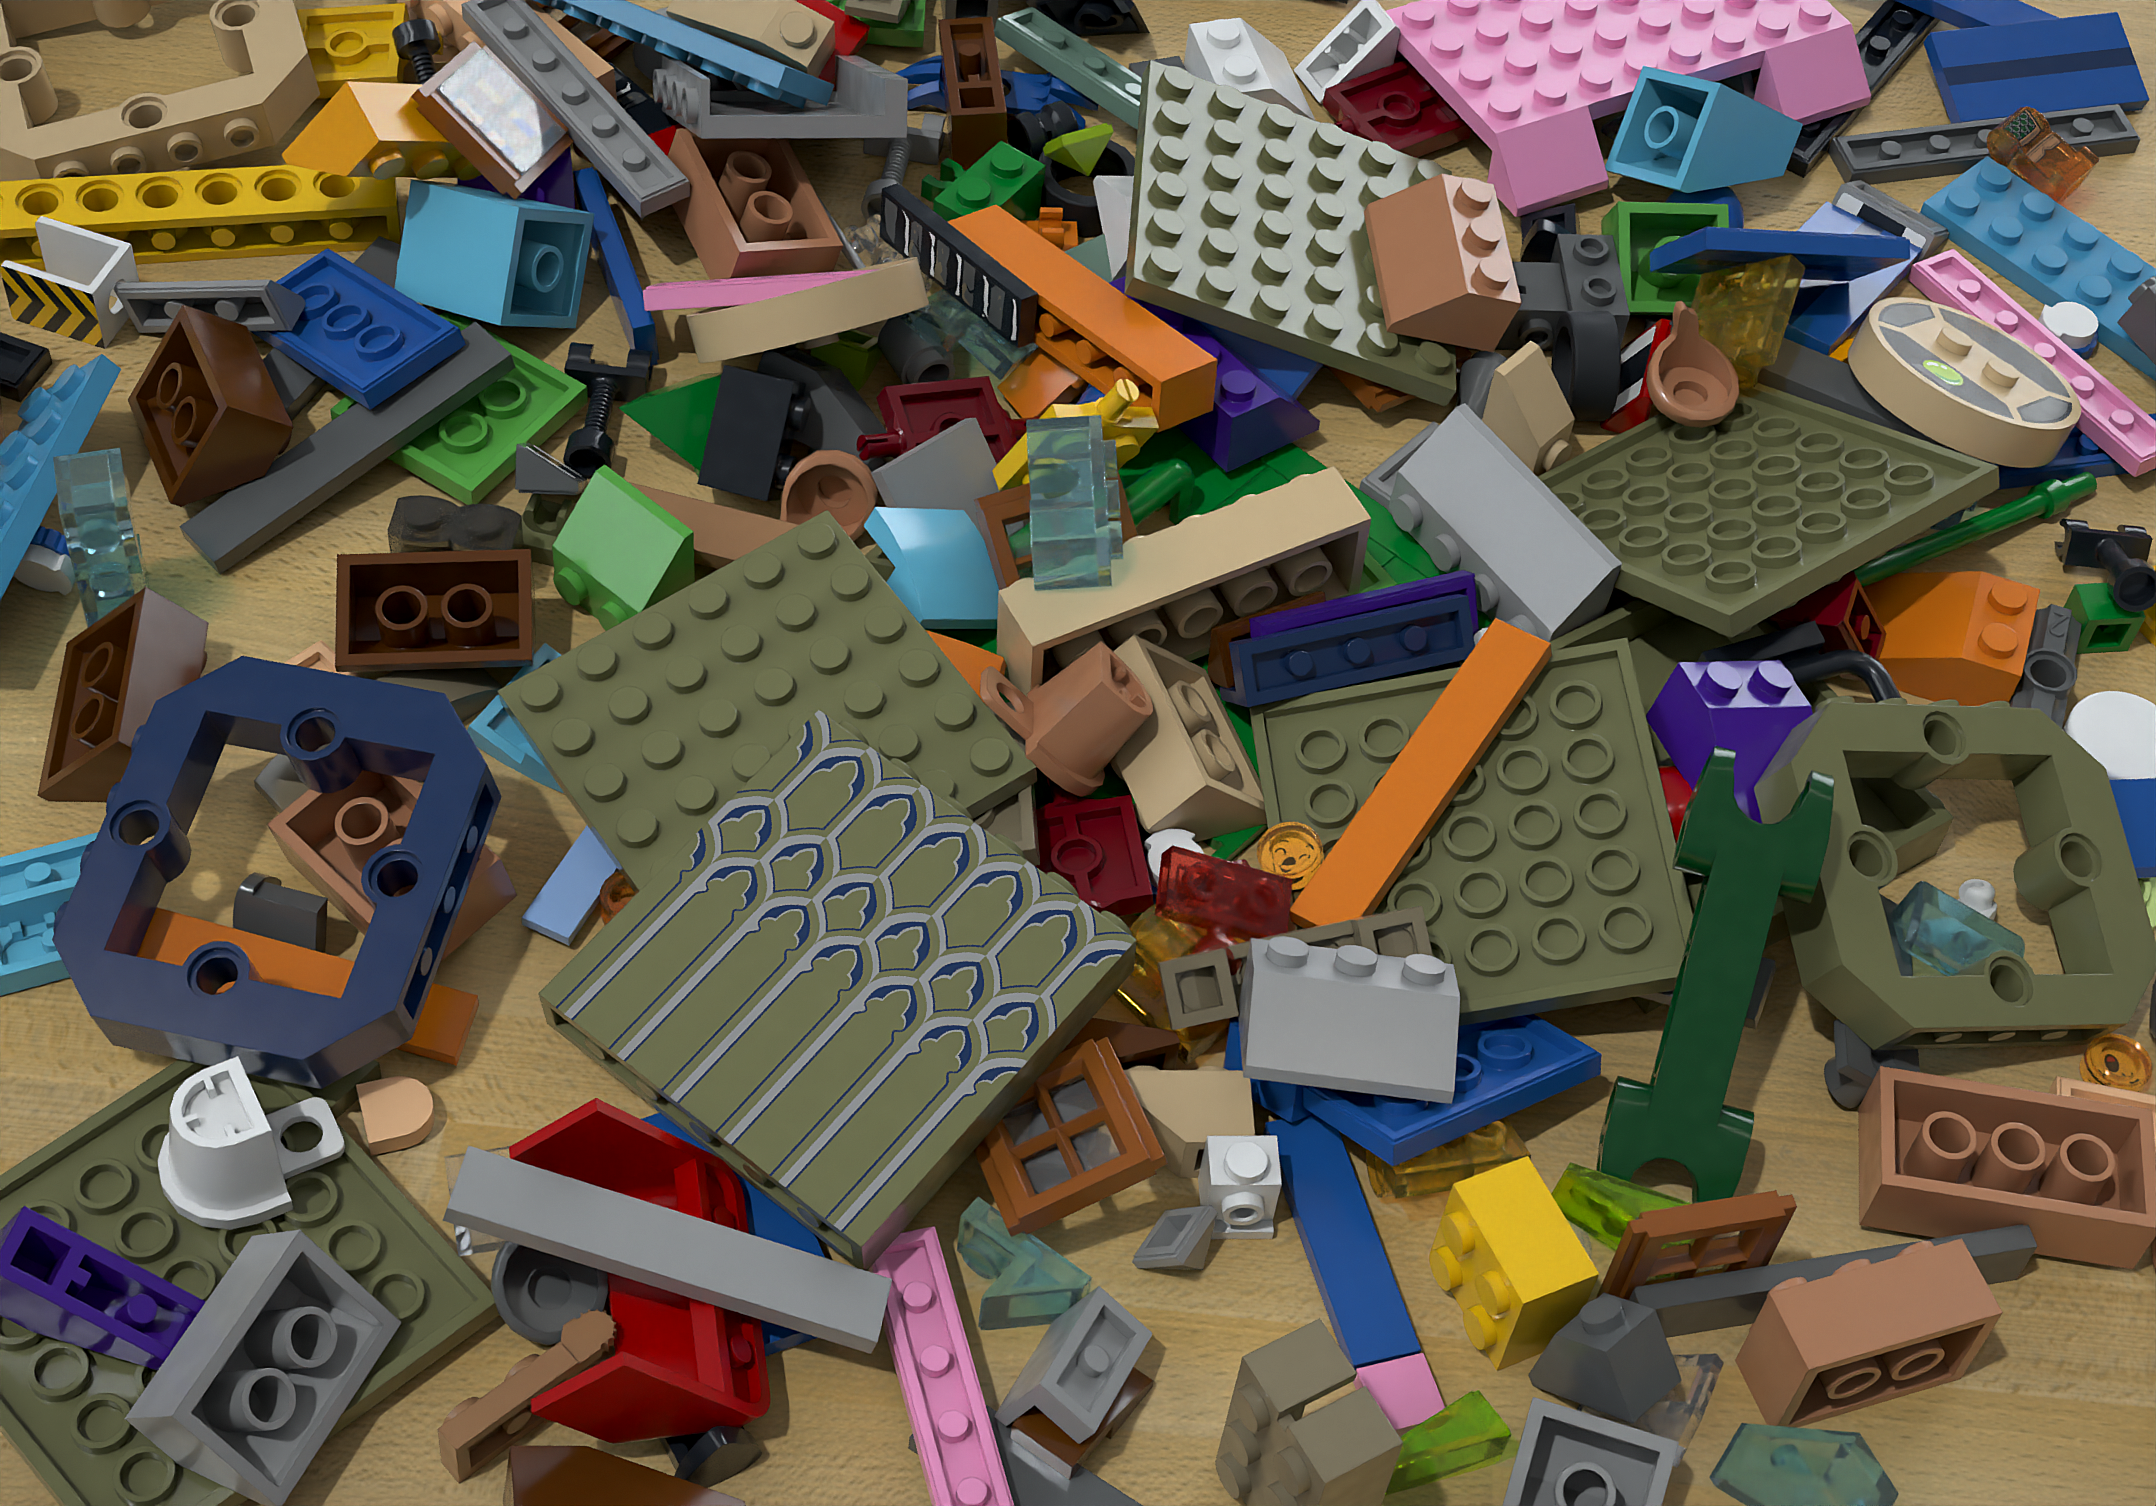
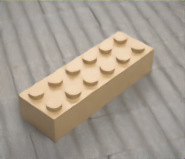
M1333 466L1314 474L1297 476L1289 483L1263 493L1243 496L1231 505L1204 515H1192L1177 525L1153 534L1133 537L1123 545L1091 557H1079L1064 567L1040 576L1020 579L1009 587L998 591L997 655L1004 657L1007 665L1004 677L1027 697V693L1036 685L1042 686L1099 642L1102 641L1109 649L1115 651L1133 635L1187 661H1192L1209 654L1211 629L1318 591L1325 592L1326 601L1359 594L1371 517L1336 467Z

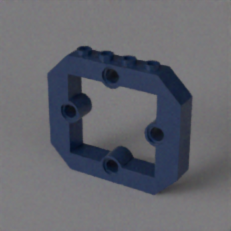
M241 656L156 700L146 724L141 725L134 735L131 748L132 756L121 782L114 784L109 792L106 802V816L95 841L90 842L86 846L82 854L80 876L69 901L64 902L60 906L54 920V936L52 941L91 1018L114 1046L210 1066L238 1056L245 1073L323 1089L411 1040L502 797L486 761L446 694ZM225 744L288 756L300 780L309 789L318 793H334L346 789L357 780L362 770L424 782L401 844H393L380 849L368 859L363 867L361 883L364 893L374 909V914L341 998L265 983L247 954L239 946L228 941H213L200 946L188 956L182 966L136 957L166 884L181 875L189 864L192 850L187 834ZM326 744H330V745H328L326 748L314 752V751L317 750L319 747H321V746H323V745H326ZM154 836V838H152L147 843L140 845L147 838ZM415 885L407 894L393 897L401 888ZM236 981L229 990L215 995L217 990L224 984Z

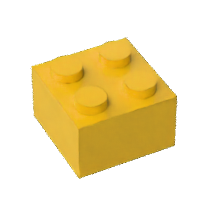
M1528 1156L1453 1184L1429 1254V1263L1433 1276L1439 1286L1445 1291L1450 1290L1463 1311V1323L1470 1341L1477 1349H1484L1495 1369L1499 1371L1543 1353L1553 1336L1576 1317L1582 1307L1587 1304L1599 1272Z

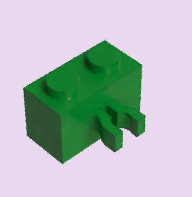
M1000 141L966 171H964L960 164L947 157L941 162V181L930 174L922 179L921 197L932 202L933 211L947 222L993 205H998L1019 221H1035L1039 217L1046 165Z

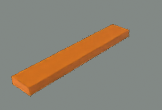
M1497 618L1493 620L1289 909L1291 922L1303 928H1310L1373 914L1551 658V643Z
M158 907L136 957L182 966L188 956L200 946L213 941H228L239 946L247 954L265 983L337 998L342 997L355 961ZM236 981L224 984L217 990L215 995L226 992ZM432 983L412 1039L395 1049L457 1066L479 1007L478 995Z

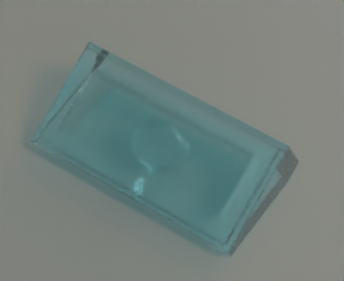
M1925 881L1916 883L1891 913L1900 949L1946 976H1951L1990 953L1999 950L2011 951L2022 958L2024 957L2025 943L2021 936Z

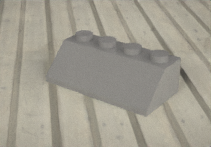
M1465 403L1456 407L1398 470L1388 506V511L1392 514L1394 521L1402 530L1409 532L1426 550L1433 563L1440 570L1446 573L1461 570L1475 573L1477 609L1484 612L1492 621L1497 618L1550 642L1604 615L1622 563Z

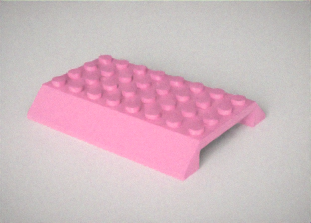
M1421 0L1385 11L1400 29L1395 58L1404 56L1492 150L1487 183L1494 184L1497 198L1515 217L1607 189L1609 178L1592 120L1627 109L1643 66L1712 82L1761 68L1754 100L1802 123L1803 126L1869 105L1871 99L1852 24L1827 0Z

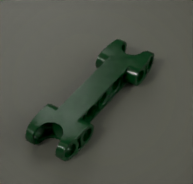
M1717 745L1712 748L1686 806L1672 864V869L1703 877L1650 1083L1617 1076L1599 1137L1594 1182V1205L1615 1210L1621 1194L1629 1184L1634 1172L1645 1162L1657 1158L1673 1159L1683 1164L1688 1170L1693 1183L1692 1204L1733 1197L1741 1178L1754 1125V1112L1723 1103L1777 897L1808 905L1817 887L1830 835L1834 798V778L1832 775L1811 770L1804 789L1796 799L1790 813L1781 821L1773 824L1758 823L1748 818L1742 812L1734 796L1733 767L1736 751Z

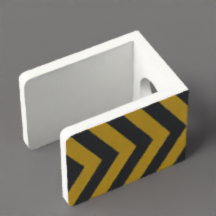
M40 216L35 222V227L46 272L9 260H5L0 266V273L11 315L16 321L105 349L129 318L128 313L113 290L116 283L139 282L132 244ZM110 296H113L117 298V301L115 305L111 309H109V298Z

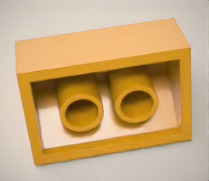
M347 81L281 154L288 165L344 177H374L378 180L390 177L418 178L419 180L431 178L470 180L481 175L416 109L419 104L411 96L422 84ZM460 99L452 104L475 128L482 123ZM492 131L485 136L498 151L505 145Z

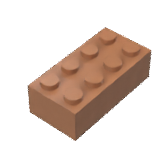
M1879 1067L1858 1108L1859 1225L1941 1238L2023 1224V1226L2029 1225L2038 1247L2034 1254L2134 1269L2156 1237V1153L2152 1110L1896 1068Z

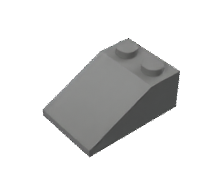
M1533 1397L1502 1506H1662L1679 1442Z

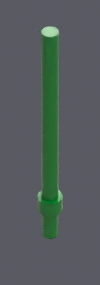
M2083 472L2063 481L2050 479L2031 487L2028 494L2024 497L1888 551L1882 557L1872 559L1852 571L1855 572L1864 588L2036 516L2046 519L2059 514L2069 507L2070 502L2094 493L2097 489V481L2090 472Z

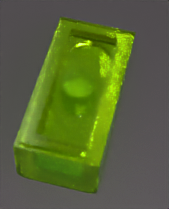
M1571 1162L1551 1193L1568 1221L1614 1250H1617L1628 1222L1637 1220L1640 1212L1691 1204ZM1691 1239L1664 1243L1661 1248L1689 1244ZM1663 1274V1275H1657V1276H1658L1659 1278H1666V1277H1668L1669 1274Z
M1472 1390L1400 1437L1403 1441V1446L1385 1496L1472 1472L1498 1462L1511 1437L1509 1427L1479 1390L1475 1392Z

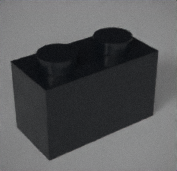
M724 365L697 484L763 501L780 500L786 478L797 464V457L790 455L795 431L800 433L804 431L810 412V397L804 396L806 383L739 366Z

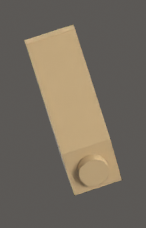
M672 0L666 10L667 16L680 23L818 78L836 48L835 22L795 0Z

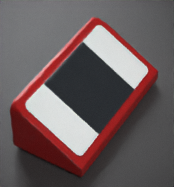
M1660 319L1621 349L1620 384L1616 406L1611 417L1600 422L1602 429L1621 434L1648 420L1653 401L1649 396L1646 382L1647 369L1657 347L1670 335L1672 327L1669 324L1670 320Z

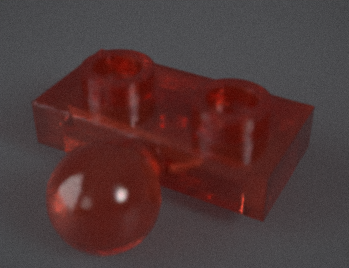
M1172 845L1161 855L1154 915L1206 929L1207 934L1195 943L1191 954L1224 948L1230 974L1234 975L1239 968L1241 972L1243 963L1242 958L1234 959L1233 952L1227 948L1228 946L1239 944L1233 937L1250 941L1251 938L1259 939L1287 933L1293 879Z

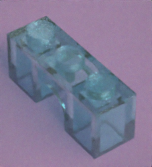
M1101 415L1026 420L1031 500H1029L1030 533L1035 591L1112 586L1110 560L1123 559L1121 521H1108V518H1120L1118 480H1105V478L1118 477L1116 441L1103 440Z
M120 448L53 457L59 514L87 627H90L144 587L150 589L140 536L136 534L130 490Z

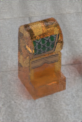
M2028 106L2020 107L1989 132L1986 139L1989 153L1997 163L2007 167L2012 173L2040 192L2050 196L2058 204H2061L2082 185L2100 161L2086 146H2083L2077 152L2059 134L2051 130L2047 119L2039 111Z

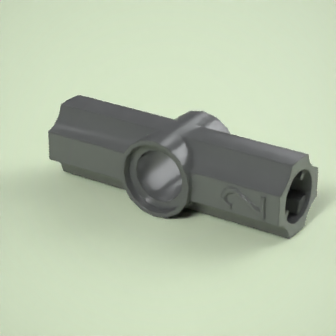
M2050 604L2043 609H2036L2022 677L2009 701L2010 707L2039 708L2060 728L2063 727L2068 695L2077 680V669L2074 663L2082 624L2075 620L2072 610Z

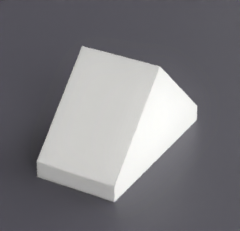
M1361 0L1294 69V72L1322 105L1326 88L1394 64L1400 29L1376 0Z

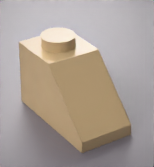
M1529 341L1495 369L1482 421L1536 476L1565 463L1572 451V445L1568 441L1575 417L1541 347L1533 341Z

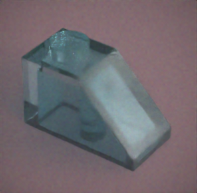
M1741 1423L1709 1477L1716 1488L1746 1506H1893L1899 1495L1866 1441L1858 1432Z

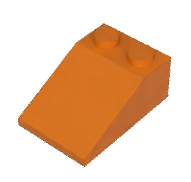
M1983 571L1898 573L1863 588L1887 633L1879 662L1891 675L1898 691L1934 702L1953 699L1959 702V706H1980L1994 701H2010L2022 677L2040 594L2039 588Z

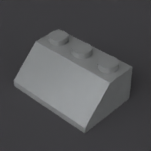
M1278 936L1270 940L1251 938L1238 1005L1243 1078L1452 1104L1455 1089L1460 992L1454 964L1444 963L1440 959L1426 954H1412L1406 958L1378 955L1370 949L1356 945H1345L1338 949L1309 946L1299 939L1287 936Z
M301 1230L254 1235L247 1242L125 1417V1420L180 1466L264 1506H282L402 1322Z

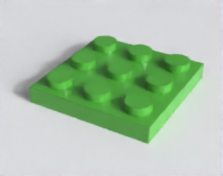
M446 310L439 315L458 327L460 331L474 323L460 314ZM485 328L483 329L511 353L516 368L387 457L472 508L516 469L517 444L531 443L539 448L588 403L586 385ZM346 395L330 409L331 419L334 420L358 402Z

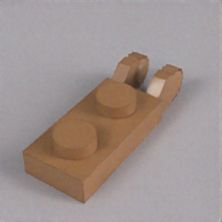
M588 1309L587 1313H580V1318H573L563 1325L561 1342L540 1356L538 1354H531L523 1358L511 1368L504 1382L480 1399L478 1397H471L462 1401L447 1415L443 1425L438 1428L441 1463L459 1484L547 1420L532 1414V1398L615 1356L614 1339H617L616 1322L612 1321V1315L608 1316L606 1311L600 1312L598 1309L595 1311Z

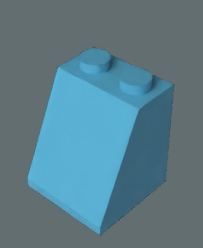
M1643 66L1605 168L1606 171L1684 193L1781 177L1784 175L1803 124L1721 83Z
M411 179L394 289L415 302L499 326L576 328L594 213L519 197L514 200L510 195H502L453 183Z

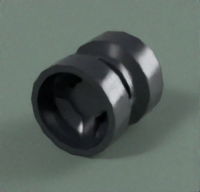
M1062 100L1042 106L1037 114L1033 115L1026 111L1010 116L1007 120V140L1009 145L1039 161L1040 155L1043 152L1042 147L1046 146L1045 143L1061 135L1079 130L1072 110Z

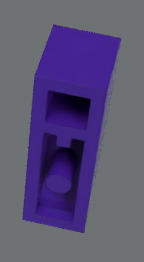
M23 1206L0 1230V1316L29 1331L159 1370L206 1303V1301L26 1206Z

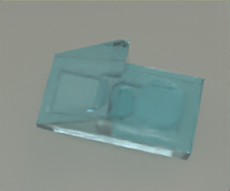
M977 1197L960 1216L957 1251L961 1253L965 1263L976 1274L986 1279H996L981 1299L978 1328L981 1330L1052 1324L1055 1319L1089 1294L1092 1281L1090 1275L1032 1234L1026 1235L1025 1231L1011 1237L1000 1212L980 1197Z

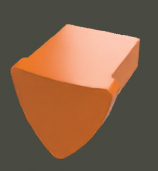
M1038 346L997 388L1022 418L1042 416L1052 404H1069L1076 396L1086 391L1089 383Z

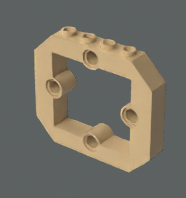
M0 0V181L169 172L276 145L320 95L293 0H218L210 9L209 18L226 66L234 71L254 72L253 74L164 96L151 92L141 93L129 97L119 107L38 127L34 126L45 122L53 116L58 107V99L39 53L29 47H17V38L99 19L101 23L109 27H128L144 19L150 11V6L175 0Z

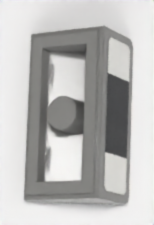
M1862 180L1841 184L1831 203L1896 236L1910 239V243L1923 249L1918 262L1928 259L1949 235L1948 229Z

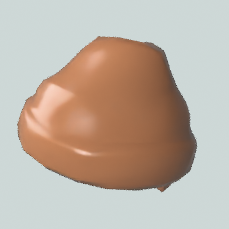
M1681 300L1676 302L1673 310V327L1670 335L1657 347L1648 365L1646 382L1649 396L1660 412L1669 419L1684 426L1703 428L1719 424L1730 415L1738 399V376L1731 361L1716 346L1699 334L1698 316L1695 310L1687 307Z
M820 450L799 461L786 478L782 493L780 520L800 525L828 510L852 541L856 540L866 531L864 524L879 502L878 488L871 475L870 468L857 456L841 450Z

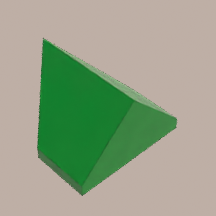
M722 372L702 374L650 391L618 408L691 464L699 478Z

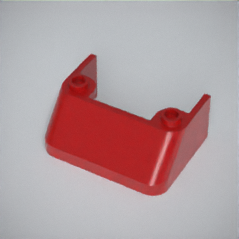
M598 1098L589 1101L509 1147L510 1159L749 1234L742 1187L733 1170L721 1158ZM607 1272L612 1321L616 1322L617 1339H614L615 1356L531 1399L532 1414L612 1444L706 1433L715 1426L740 1428L764 1416L769 1409L771 1401L761 1320Z

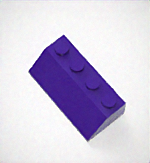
M1126 276L1109 282V284L1124 294ZM1128 296L1218 359L1213 411L1176 426L1226 472L1319 430V419L1199 321Z

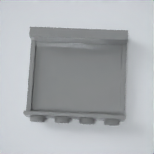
M662 55V69H654L653 95L655 103H662V111L701 139L907 138L908 79L859 56H835V90L832 91L827 106L807 99L803 109L754 90H710L709 78L668 55Z

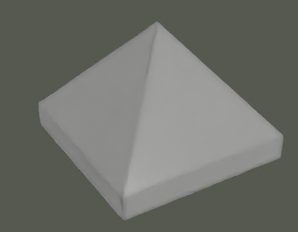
M1212 1205L1165 1210L1135 1253L1132 1263L1138 1269L1203 1270L1218 1212Z

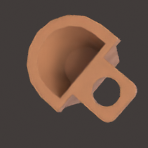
M1102 641L1042 686L1036 685L1027 693V697L994 667L988 666L981 673L980 696L982 700L1026 740L1025 757L1031 760L1039 770L1064 790L1080 797L1091 795L1102 786L1105 778L1104 768L1150 717L1153 711L1151 698L1139 678ZM998 691L1007 697L1016 712L1004 702Z

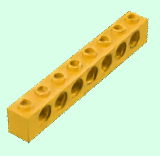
M293 165L0 181V266L5 260H9L37 270H46L35 227V222L40 216L132 244L136 265L315 254L328 248L333 252L364 251L379 236L401 245L396 177L382 180L375 179L374 177H344Z

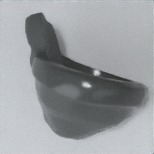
M507 1240L504 1241L497 1252L491 1276V1291L497 1311L509 1328L528 1341L545 1345L561 1342L563 1325L573 1318H580V1313L585 1314L588 1312V1309L590 1311L598 1309V1311L603 1312L609 1293L606 1271Z

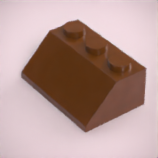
M183 304L128 398L129 405L170 504L180 507L265 476L276 456L282 454L288 447L292 429L294 428L247 326Z
M531 549L337 554L336 672L533 666L536 625L535 583Z
M144 587L67 642L37 796L47 801L107 802L111 788L117 782H121L131 759L134 735L141 725L146 724L155 701L200 678L207 662V652L204 650L208 622L151 589Z

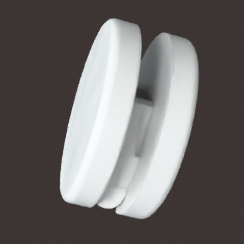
M2120 691L2094 693L2076 704L2063 730L2106 768L2109 780L2156 778L2155 704L2140 696Z

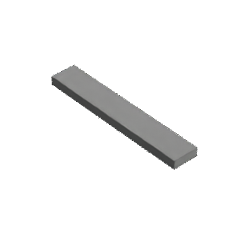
M470 0L461 4L463 20L486 46L569 129L566 134L640 217L690 196V181L524 0Z
M471 1146L467 1148L443 1221L870 1354L878 1342L892 1283L891 1278Z

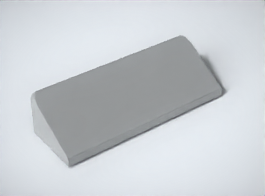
M271 279L116 283L113 288L139 333L167 332L182 304L247 326L249 331H292L306 305L304 298Z

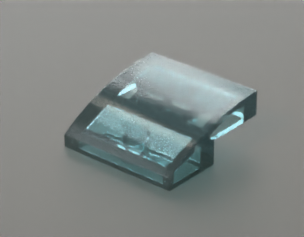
M944 289L927 297L929 305L905 313L900 318L923 340L934 345L933 349L943 358L963 346L999 380L1015 371L1038 348V345L1031 343L1017 349Z

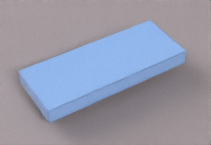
M588 826L582 831L522 916L523 926L568 946L620 873Z

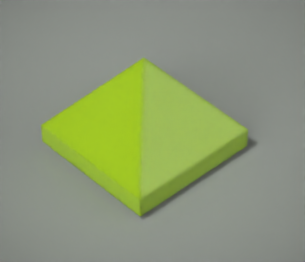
M1103 123L1061 135L1045 143L1046 146L1042 147L1044 155L1089 176L1114 133L1112 124Z

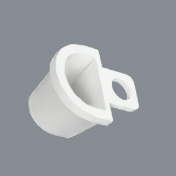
M237 1056L203 1069L187 1078L175 1092L170 1107L169 1132L164 1138L158 1158L161 1185L164 1195L178 1214L200 1226L231 1230L254 1225L294 1210L285 1179L339 1158L344 1153L345 1144L327 1102L321 1098H309L264 1115ZM307 1121L321 1128L323 1131L321 1141L309 1151L301 1153L292 1152L281 1143L283 1132L294 1123Z

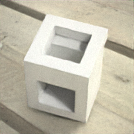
M1207 1136L1198 1176L1200 1206L1212 1205L1218 1212L1211 1239L1273 1238V1217L1282 1186L1277 1136Z

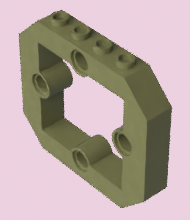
M1839 696L1819 703L1815 708L1816 712L1791 730L1754 786L1762 823L1773 824L1779 822L1790 813L1796 799L1804 789L1811 770L1832 775L1834 778V798L1829 842L1812 900L1807 905L1781 898L1803 988L1842 1023L1846 1024L1873 1050L2087 1045L2129 1023L2156 972V940L2106 768L2039 708L2010 707L2009 702L1994 701L1980 706H1959L1957 700L1947 699L1928 705L1908 704L1904 698H1890L1877 703H1855L1853 697ZM1850 777L1890 778L1900 787L1910 790L1921 789L1936 779L2012 780L2031 847L2016 859L2013 868L2014 881L2019 892L2027 902L2038 909L2049 912L2065 974L2035 975L2032 968L2022 957L2011 951L1999 950L1990 953L1951 976H1901L1879 890L1888 885L1896 876L1898 869L1897 855L1892 843L1882 832L1861 823Z

